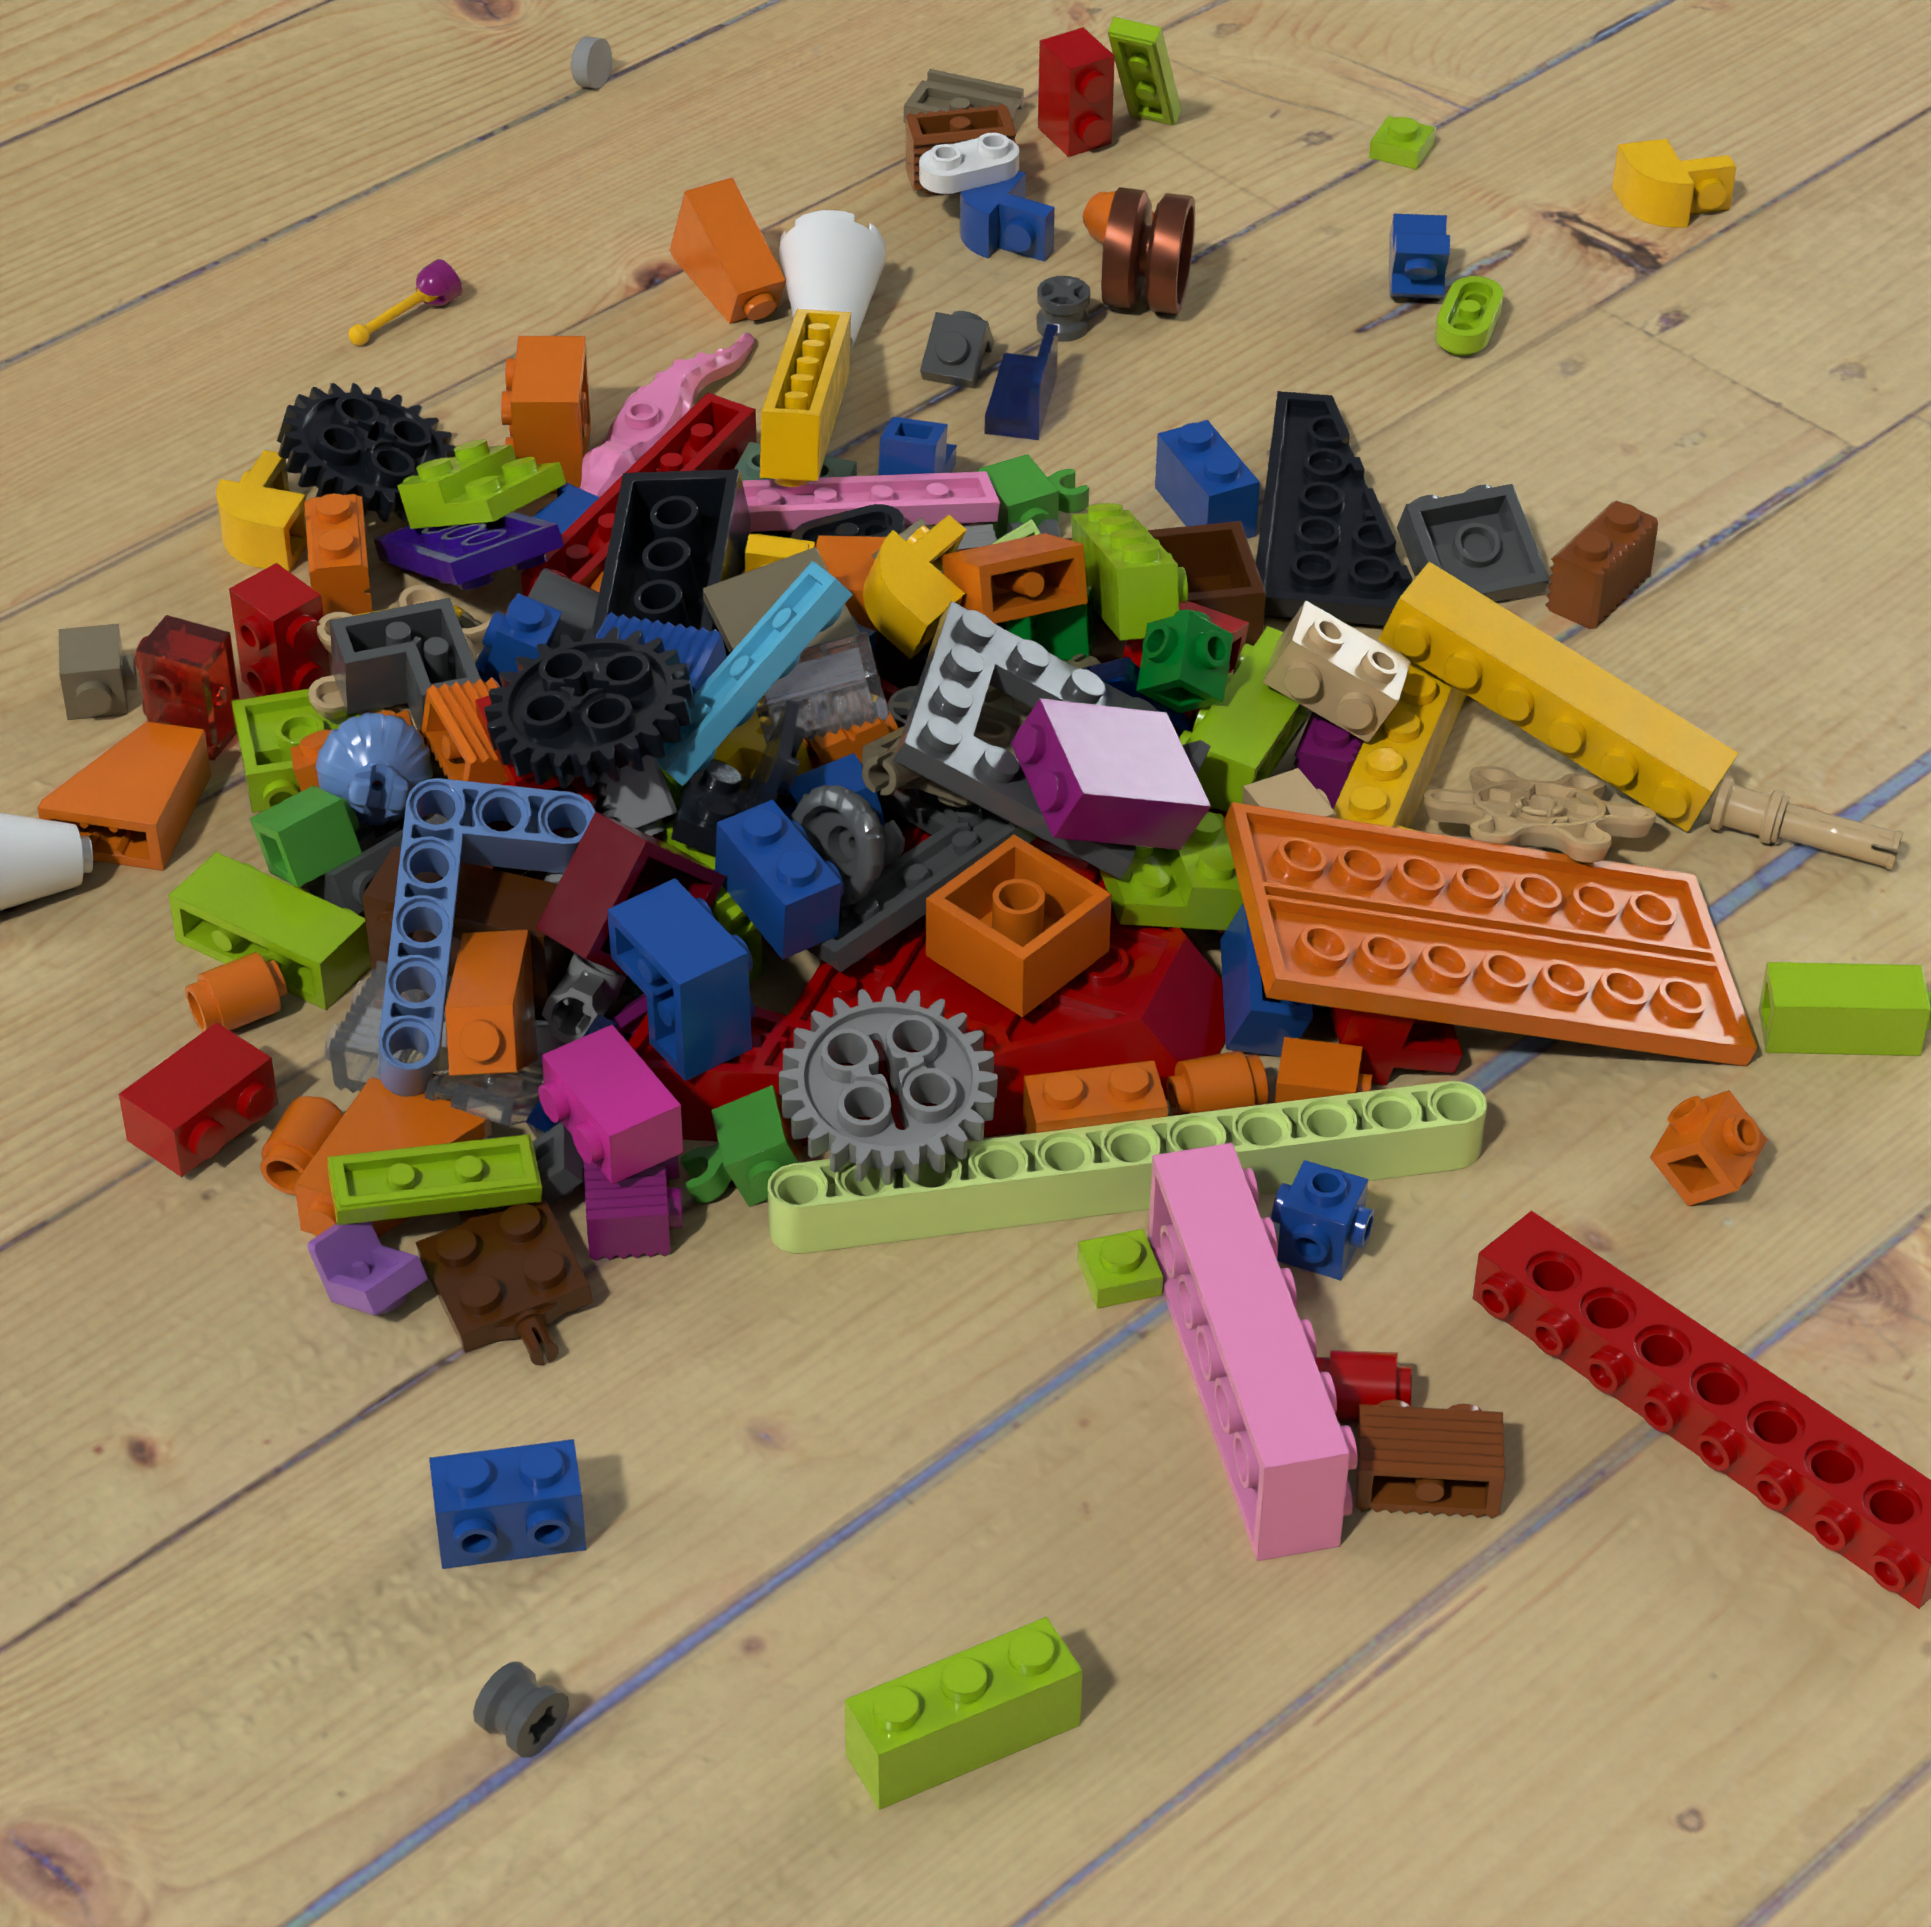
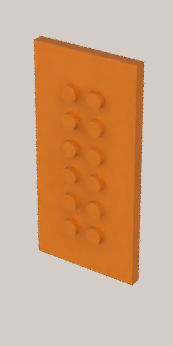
M1232 802L1224 818V826L1266 998L1747 1066L1757 1050L1695 874L1605 860L1592 863L1580 862L1561 853Z

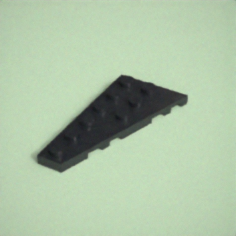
M1277 392L1256 566L1266 592L1264 615L1275 618H1294L1304 602L1308 601L1344 623L1385 626L1398 599L1412 583V577L1407 565H1401L1395 551V537L1374 489L1368 488L1365 482V469L1360 457H1355L1349 445L1350 434L1333 395Z

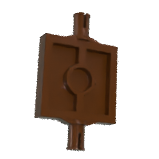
M543 1194L541 1202L510 1205L493 1212H488L487 1208L458 1211L464 1223L415 1242L420 1261L465 1353L497 1340L517 1339L520 1337L530 1355L532 1363L535 1365H545L541 1347L549 1363L559 1353V1348L554 1343L547 1326L563 1314L594 1303L590 1284Z

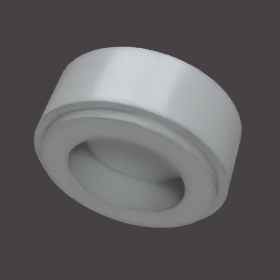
M585 36L579 40L573 50L571 58L572 76L577 85L581 87L599 89L607 82L611 72V47L608 41L603 38Z

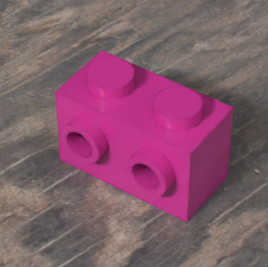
M613 1024L542 1055L544 1084L539 1086L538 1093L545 1113L552 1122L557 1123L561 1121L572 1134L575 1147L581 1158L587 1164L595 1163L612 1185L683 1153L680 1103Z

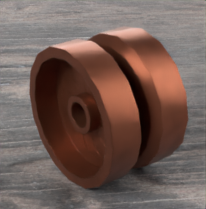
M1122 187L1116 190L1111 204L1103 244L1101 293L1104 305L1132 308L1140 298L1145 281V298L1151 311L1179 314L1186 294L1193 253L1196 215L1193 196L1166 193L1157 204L1152 222V203L1146 190Z

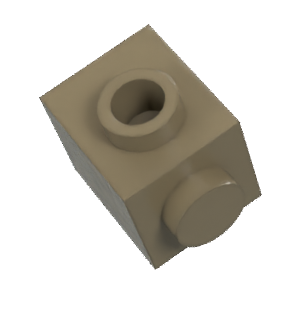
M119 624L59 629V675L67 720L128 714L127 690L138 689L134 654L124 655Z

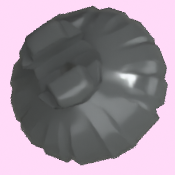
M839 785L821 786L812 789L809 794H804L790 816V821L796 820L803 827L810 845L824 861L832 862L838 869L844 883V895L841 897L840 907L850 906L864 899L881 876L883 866L892 865L898 861L904 850L905 837L895 821L891 820L884 826L881 825L877 810H873L868 801L854 791Z

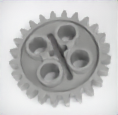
M886 987L882 1002H873L864 989L859 990L858 1006L852 1008L840 998H834L832 1018L814 1010L811 1013V1031L801 1028L794 1030V1048L784 1049L783 1071L779 1072V1094L782 1095L783 1118H791L792 1137L794 1139L808 1137V1155L811 1158L829 1150L830 1170L833 1172L841 1169L848 1161L854 1163L857 1181H862L871 1168L880 1169L884 1184H890L895 1169L904 1168L908 1177L913 1182L919 1180L920 1164L927 1162L939 1174L945 1172V1152L964 1160L967 1157L968 1139L981 1142L984 1138V1122L993 1120L998 1075L993 1073L994 1053L993 1051H983L984 1033L982 1030L967 1033V1015L964 1012L946 1019L945 1000L943 999L937 1000L928 1009L920 1007L921 997L918 990H914L905 1003L897 1002L892 987ZM872 1040H878L882 1045L886 1057L885 1064L888 1083L892 1093L898 1095V1115L900 1121L902 1120L905 1130H899L895 1126L891 1113V1098L888 1084L883 1074H878L879 1056ZM906 1050H917L919 1052H907ZM842 1063H851V1064H855V1065H853V1066H843V1065H840V1064H842ZM933 1103L937 1104V1106H924L921 1104ZM857 1117H870V1118H873V1119H870V1120H859V1119H856V1118H857Z

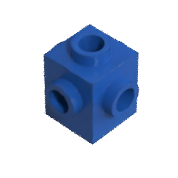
M1304 1160L1292 1185L1282 1183L1274 1200L1271 1220L1280 1224L1277 1262L1341 1281L1356 1248L1363 1249L1366 1246L1373 1227L1375 1210L1366 1207L1368 1179Z

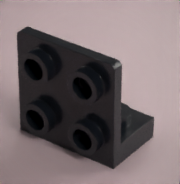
M787 699L752 778L741 775L734 767L719 761H711L703 771L691 776L681 788L677 807L678 812H676L671 835L672 840L716 856L717 822L770 800L775 802L778 793L787 796L798 771L800 760L796 759L805 733V729L796 726L799 703Z

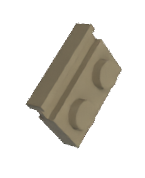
M930 69L927 72V80H922L904 104V123H906V115L909 113L917 115L919 112L927 114L929 111L937 113L939 110L947 112L949 109L957 111L960 108L967 110L970 107L977 109L980 106L987 108L990 105L997 107L1000 104L1007 106L1012 121H1014L1016 110H1021L1024 106V89Z

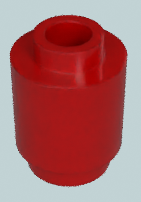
M1331 1350L1330 1357H1316L1315 1362L1319 1373L1329 1372L1332 1377L1337 1399L1335 1415L1338 1421L1358 1422L1360 1404L1377 1405L1386 1400H1400L1411 1406L1412 1367L1398 1366V1352Z

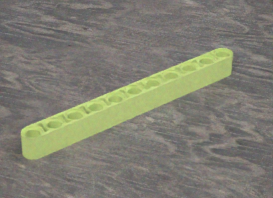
M1446 1081L984 1139L981 1142L968 1141L967 1157L964 1160L945 1152V1172L939 1174L927 1162L920 1164L919 1180L913 1182L908 1177L904 1168L895 1169L891 1183L884 1184L880 1169L871 1168L862 1181H857L855 1164L849 1161L836 1172L830 1170V1159L793 1163L777 1169L768 1180L769 1236L773 1244L779 1249L789 1253L804 1254L1150 1209L1153 1155L1233 1143L1242 1169L1251 1168L1253 1170L1259 1195L1277 1193L1282 1183L1292 1185L1304 1160L1367 1178L1368 1181L1459 1170L1471 1166L1478 1160L1481 1154L1487 1109L1486 1098L1481 1090L1471 1084L1462 1081Z

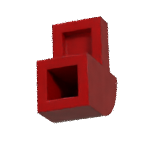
M1329 1007L1339 1044L1363 1046L1360 1073L1373 1075V1084L1386 1086L1393 1068L1455 1073L1463 1055L1453 1024Z

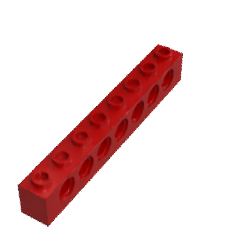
M1532 1210L1478 1253L1472 1299L1482 1305L1491 1316L1508 1323L1534 1341L1543 1352L1557 1357L1587 1378L1599 1391L1610 1394L1642 1416L1651 1427L1657 1431L1665 1432L1698 1455L1707 1466L1716 1471H1721L1750 1491L1766 1507L1780 1512L1813 1535L1822 1546L1831 1551H1836L1872 1576L1884 1589L1895 1592L1918 1609L1931 1599V1479Z

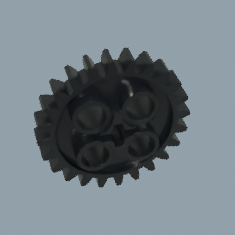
M331 383L328 394L317 387H312L309 397L301 394L297 395L294 406H287L277 437V442L281 443L278 455L288 459L285 468L286 472L301 473L298 482L300 487L316 486L318 488L316 497H322L327 494H356L361 496L364 518L367 516L368 511H375L382 522H388L390 513L393 512L404 522H408L397 485L403 483L409 476H417V467L425 462L439 458L455 457V446L449 445L452 438L451 432L436 431L439 423L438 418L423 419L419 416L422 406L415 405L410 408L402 406V396L399 394L393 396L390 400L382 397V392L378 387L372 390L371 395L363 394L357 383H352L350 392L347 393L335 383Z
M613 627L605 638L596 639L592 628L587 629L582 641L573 642L571 637L563 634L560 637V647L555 649L540 643L537 645L539 657L535 660L518 656L516 663L519 673L501 672L499 677L502 687L489 690L488 693L492 705L484 708L488 721L486 726L493 749L498 750L503 765L513 763L516 776L518 777L533 771L536 784L538 785L544 784L553 775H557L560 787L566 789L575 777L583 776L587 788L594 786L598 774L606 773L612 781H620V768L627 765L633 770L642 772L644 771L642 757L645 755L663 759L666 754L662 742L676 743L682 740L679 726L691 725L692 719L689 709L695 707V701L686 663H680L676 649L665 651L661 638H656L645 644L642 631L639 630L631 634L627 639L622 640L618 627Z

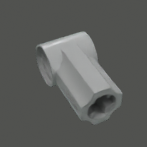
M574 952L564 977L549 996L542 1012V1016L550 1026L551 1037L568 1044L598 1031L603 1022L610 1017L627 976L586 960Z

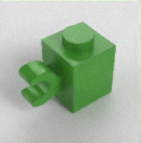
M1028 454L977 469V472L987 471L1000 501L998 522H984L985 525L993 524V530L997 539L1008 533L1009 523L1022 522L1024 524L1031 519L1036 526H1039L1045 519H1056L1058 523L1059 511L1076 513L1085 510L1089 506V488L1087 485L1075 488L1076 472L1073 469L1059 470L1047 477Z
M314 785L249 818L269 872L298 888L362 854L355 832L359 830V822L349 802L343 797H338Z
M773 1085L713 1109L712 1115L719 1143L708 1147L692 1149L680 1157L682 1165L691 1177V1180L686 1182V1188L697 1204L707 1203L718 1198L732 1180L749 1207L768 1200V1180L773 1172L782 1166L806 1162L801 1139H794L792 1137L791 1118H783L782 1100Z

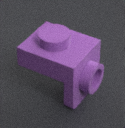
M371 1222L337 1225L336 1223L312 1239L307 1246L330 1301L374 1316L398 1308L406 1301L407 1293L428 1280L419 1257L381 1245Z

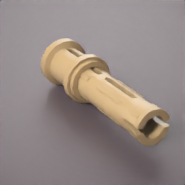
M1724 776L1714 805L1710 829L1719 831L1723 826L1745 831L1759 835L1760 842L1768 845L1771 842L1777 843L1778 838L1884 866L1889 870L1893 869L1898 852L1877 847L1873 844L1898 850L1903 835L1902 831L1897 830L1896 832L1789 803L1790 796L1784 795L1785 792L1775 789L1772 794L1762 793L1735 785L1734 778Z

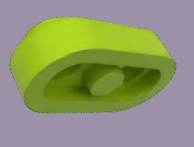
M1468 276L1456 280L1451 285L1437 315L1435 332L1437 344L1450 354L1461 357L1470 356L1484 349L1502 312L1503 288L1496 281L1481 276Z

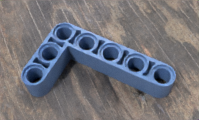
M441 778L424 780L410 791L406 801L378 1048L379 1078L384 1087L393 1094L408 1097L424 1093L435 1083L438 1074L461 863L564 873L578 847L581 837L584 835L595 814L592 804L583 796L565 791ZM430 814H438L446 817L449 821L433 825L426 823L421 818ZM493 821H504L510 823L515 828L508 831H496L488 827L487 824ZM566 827L575 830L579 835L573 838H562L552 831L557 828ZM422 872H433L439 874L443 879L435 883H425L419 881L414 876ZM416 930H426L432 932L437 937L429 942H417L407 935ZM410 989H419L425 991L431 997L423 1002H410L400 995ZM402 1049H412L424 1055V1058L416 1063H404L398 1061L393 1055Z

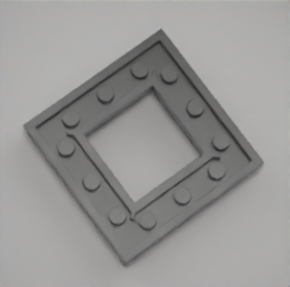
M951 601L939 620L893 761L1121 879L1133 862L1136 846L1053 838L1018 759L1006 749L992 746L973 735L989 685L1033 708L1038 700L1042 698L1159 711L1148 701L1131 697L1103 682L1095 673L1087 669L1077 668L1048 653L1039 643L1022 639L994 624L984 614L968 610Z
M899 788L887 796L880 795V790L877 792L881 805L931 834V836L903 854L894 864L884 867L881 876L864 899H861L856 904L840 907L838 936L806 950L839 972H842L926 914L927 897L1015 834L1028 843L1038 836L975 803L964 807L949 806L941 803L938 800V796L916 788ZM775 801L781 810L791 806V803Z

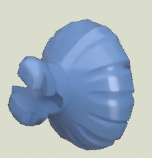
M365 713L360 717L354 716L341 723L339 729H332L322 748L318 751L315 766L319 788L346 799L353 808L359 824L365 823L368 826H383L389 822L395 823L404 818L406 801L410 791L418 783L432 779L433 776L429 745L425 744L424 737L414 726H409L404 719L392 715L385 716L382 713ZM374 781H381L378 785L373 784Z

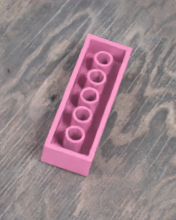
M1233 1143L1153 1155L1148 1242L1163 1275V1295L1256 1561L1340 1547L1343 1516L1351 1515L1353 1508L1347 1477L1348 1470L1357 1467L1356 1443L1351 1428L1348 1425L1339 1426L1336 1418L1337 1399L1330 1373H1319L1316 1365L1317 1348L1313 1327L1308 1319L1299 1320L1296 1312L1297 1293L1292 1272L1288 1267L1280 1269L1277 1262L1278 1245L1273 1222L1269 1217H1260L1257 1209L1259 1194L1254 1172L1251 1168L1242 1169Z

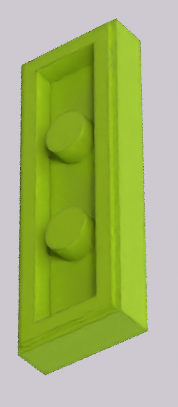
M1113 16L1107 32L1112 52L1115 55V63L1128 113L1130 116L1176 125L1181 113V106L1162 27Z
M531 1134L328 1157L327 1172L337 1225L541 1202L542 1184Z

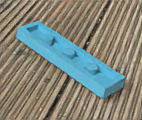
M812 561L693 695L695 707L689 709L692 719L691 725L679 726L682 737L680 742H662L666 756L663 759L657 758L660 767L682 786L692 775L703 771L714 758L716 748L735 727L743 725L752 717L756 711L758 701L778 679L784 678L796 667L800 659V653L819 632L825 631L837 621L842 612L843 605L853 594L835 577Z

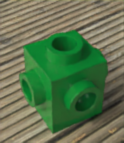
M1179 610L1174 613V616L1147 623L1136 691L1178 713L1222 703L1229 673L1234 634L1210 622L1211 619L1208 615L1195 610Z

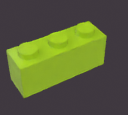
M217 851L168 894L177 942L224 964L258 952L265 962L273 959L277 963L283 974L287 993L324 1010L332 1006L371 968L365 918L350 909L334 905L308 893L301 887L292 886L259 871L250 864L241 863Z
M1044 1617L844 1699L846 1756L876 1806L881 1810L1080 1726L1083 1670L1048 1617Z

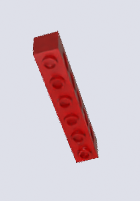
M707 393L625 473L734 469L748 443H757L756 409ZM623 475L561 534L564 547L546 553L548 559L546 562L536 567L525 569L521 573L522 595L529 596L534 583L544 568L560 571L567 578L589 588L601 572H604Z

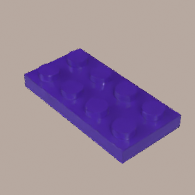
M511 512L494 522L417 529H411L409 525L373 538L380 561L399 566L404 571L411 570L420 573L422 577L438 579L440 583L459 585L461 590L474 589L489 584L494 580L493 572L509 566H513L514 570H524L541 565L548 560L546 553L564 547L558 524L516 512Z

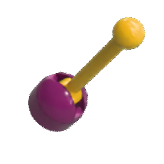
M436 259L417 274L415 293L367 324L353 325L348 332L350 342L357 346L366 344L371 333L421 301L434 307L450 303L462 294V285L458 275L446 261Z

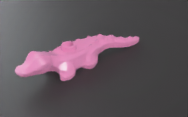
M744 333L728 349H718L714 354L699 352L694 358L687 360L676 359L667 370L657 372L651 383L647 386H640L625 401L621 411L611 424L607 438L603 440L601 446L595 447L585 454L582 462L580 489L598 497L602 496L623 473L636 463L694 406L696 397L705 386L729 376L744 364L753 349L754 337L749 333Z

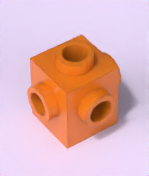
M1728 1090L1701 1099L1699 1096H1693L1677 1105L1669 1114L1667 1120L1670 1124L1650 1155V1159L1686 1205L1691 1206L1738 1191L1753 1175L1755 1170L1753 1164L1768 1139L1758 1128L1754 1119L1748 1115L1731 1091Z

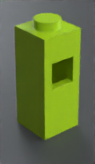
M1767 962L1759 1003L1765 1052L1921 1056L1926 1030H1931V991H1927L1922 965Z

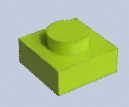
M1388 115L1370 140L1369 158L1417 170L1434 145L1436 127L1418 123L1409 117H1393Z
M1143 1228L1078 1241L1077 1260L1097 1309L1162 1295L1163 1275Z

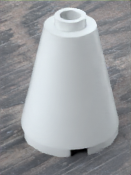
M820 210L804 214L795 220L794 228L787 234L786 231L783 232L779 247V257L783 275L786 279L785 284L793 318L797 309L851 312V352L885 264V241L879 230L870 222L868 229L854 222L855 215L846 211Z
M0 813V910L78 887L82 883L83 873L92 872L93 850L91 840L88 835L80 836L75 824Z

